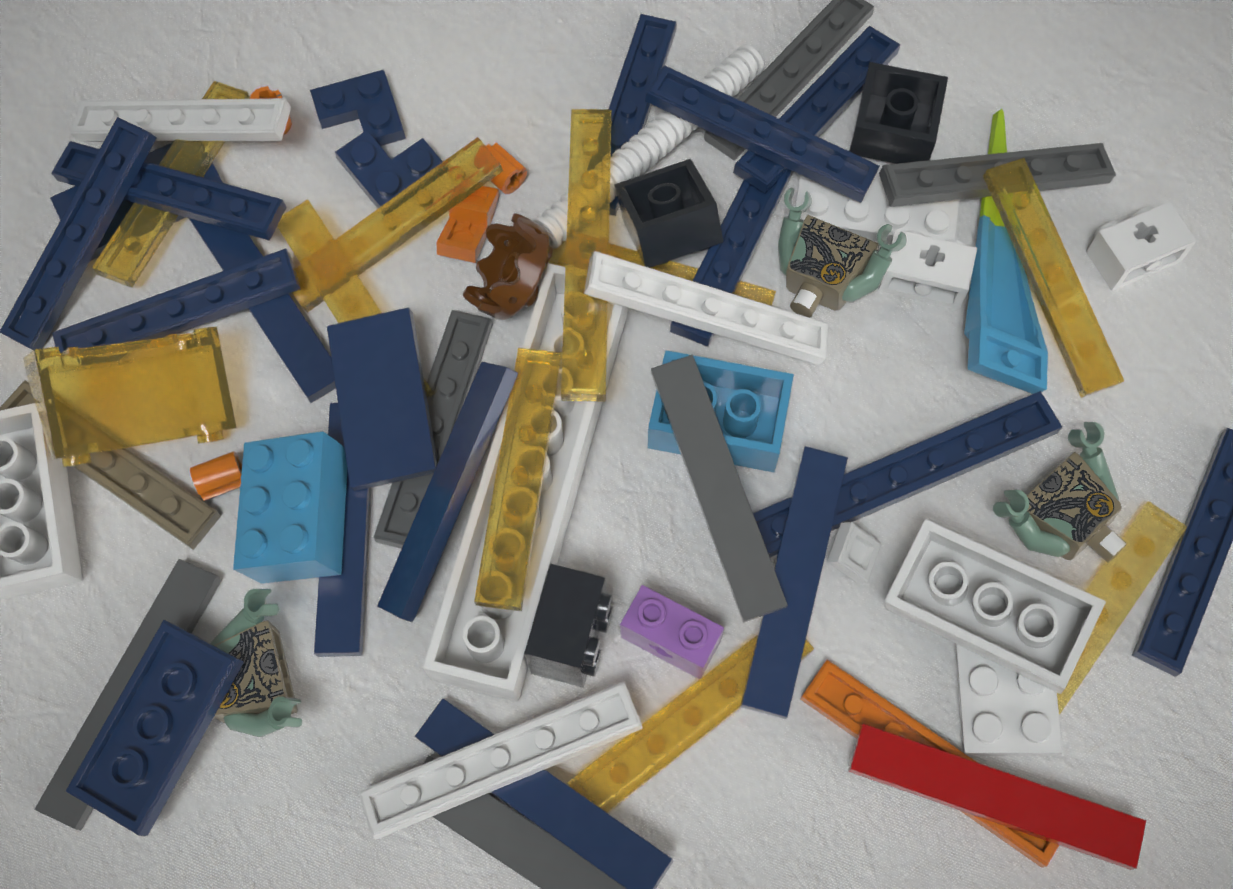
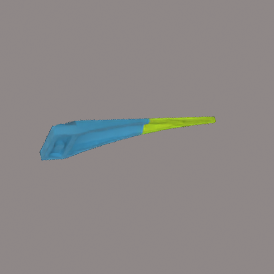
M1002 108L993 114L988 154L1007 153L1005 119ZM1012 194L982 197L976 239L977 252L972 271L964 335L969 339L968 370L1031 394L1039 391L1043 392L1047 390L1048 350L1028 283Z

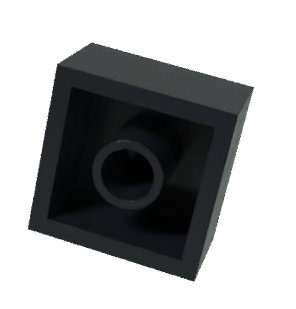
M869 62L849 151L860 157L895 164L930 160L937 140L948 77Z
M691 158L614 184L623 222L645 267L650 268L665 264L670 260L697 251H703L708 247L723 243L717 203Z
M554 564L550 565L524 652L531 674L584 688L587 675L595 677L601 657L598 634L599 631L607 633L613 613V606H611L612 594L606 592L605 577Z

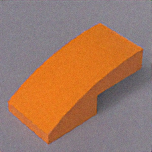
M461 181L449 204V219L436 242L437 255L476 263L486 239V228L491 224L499 198V189Z

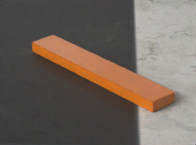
M829 660L825 661L800 699L856 739L860 726L866 724L976 762ZM961 811L1041 868L1048 866L1059 847L1058 844Z

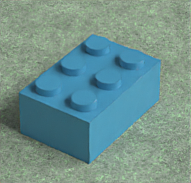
M665 350L662 365L689 355ZM693 355L734 465L775 473L794 374ZM656 390L648 426V448L681 455L660 396Z
M324 431L244 443L233 570L261 584L341 575L347 484V461L344 446Z

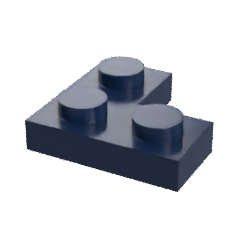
M384 69L310 90L322 129L359 119L363 132L367 130L380 146L406 139Z
M367 130L335 151L336 159L384 217L447 174V166L424 138H421L393 159L386 154Z

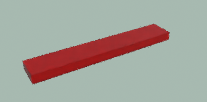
M866 724L860 726L848 772L1129 870L1137 869L1147 820Z

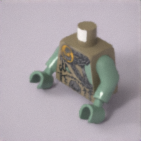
M794 188L787 190L784 202L790 211L789 216H785L783 219L778 241L780 271L786 275V288L796 294L790 304L793 312L810 318L819 304L836 311L840 310L846 302H854L875 291L892 262L891 253L901 250L906 245V234L900 232L896 242L888 245L887 236L892 230V225L886 224L879 229L877 243L808 214L805 220L800 219L802 212L808 210L812 204L811 195L806 191L803 204L799 207H794L792 205Z
M1084 422V428L1087 432L1086 440L1084 433L1080 429H1072L1068 434L1070 444L1074 447L1082 448L1083 451L1080 455L1076 452L1071 454L1028 495L1017 489L1005 490L1004 496L1008 498L1010 505L1007 502H996L993 506V511L998 517H1010L1009 525L1024 546L1030 551L1054 557L1061 556L1071 561L1089 546L1109 563L1127 545L1122 538L1108 527L1121 511L1122 506L1119 502V496L1103 450L1099 447L1104 440V429L1097 422Z
M271 589L249 590L244 598V608L211 641V644L244 661L214 718L225 723L230 730L256 737H264L284 727H300L302 725L301 718L291 717V714L298 712L297 704H301V699L295 698L280 632L268 620L263 621L264 616H275L279 612L278 604H265L266 597L272 592Z

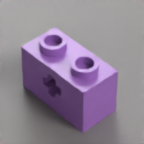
M641 585L620 623L622 639L700 680L721 642L724 631L723 626L644 585Z

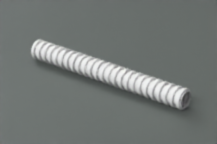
M743 44L699 81L727 95L735 96L748 83L753 81L756 76L763 72L764 62L756 49L750 45ZM663 111V113H660L655 117V120L646 125V128H642L638 135H634L629 142L621 146V149H617L612 154V157L609 156L604 160V164L598 165L595 171H591L586 176V179L579 181L577 186H573L569 190L568 194L560 197V201L554 202L551 205V209H546L542 213V217L538 216L533 220L547 230L549 245L553 249H557L562 241L570 238L571 233L574 234L579 230L580 226L585 225L588 222V218H593L597 211H601L606 207V203H610L615 199L617 194L614 184L635 178L647 172L649 167L655 165L658 159H662L666 152H670L675 145H678L683 138L690 135L691 131L697 129L698 126L669 112Z

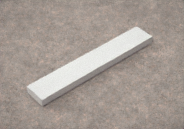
M285 98L81 101L70 134L78 141H104L116 118L119 117L152 133L157 137L156 141H282L291 105Z
M594 251L590 257L584 290L585 295L816 365H820L826 359L828 323Z
M625 683L616 684L358 791L371 837L377 840L643 729Z

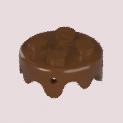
M514 213L511 219L514 223L513 226L495 223L490 224L486 228V238L493 245V250L488 257L479 260L476 264V270L484 281V287L467 286L463 291L465 300L476 306L478 311L499 320L512 318L524 306L530 307L533 304L539 290L538 283L553 252V247L549 245L547 230L541 224L517 213Z

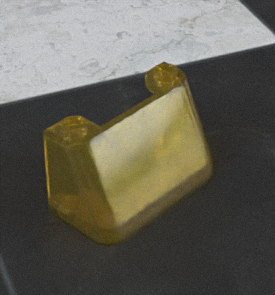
M217 326L194 329L193 333L171 334L157 339L78 349V346L69 347L63 353H60L59 347L35 349L23 358L51 459H61L63 467L91 463L90 454L194 436L197 437L198 444L224 439L223 431L237 428Z

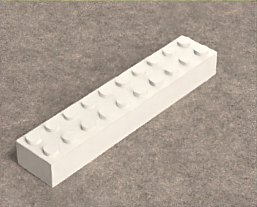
M549 263L547 265L515 368V372L518 373L517 379L500 416L422 667L430 680L516 702L519 701L528 669L524 652L550 565H557L629 310L628 307L585 295L586 271Z

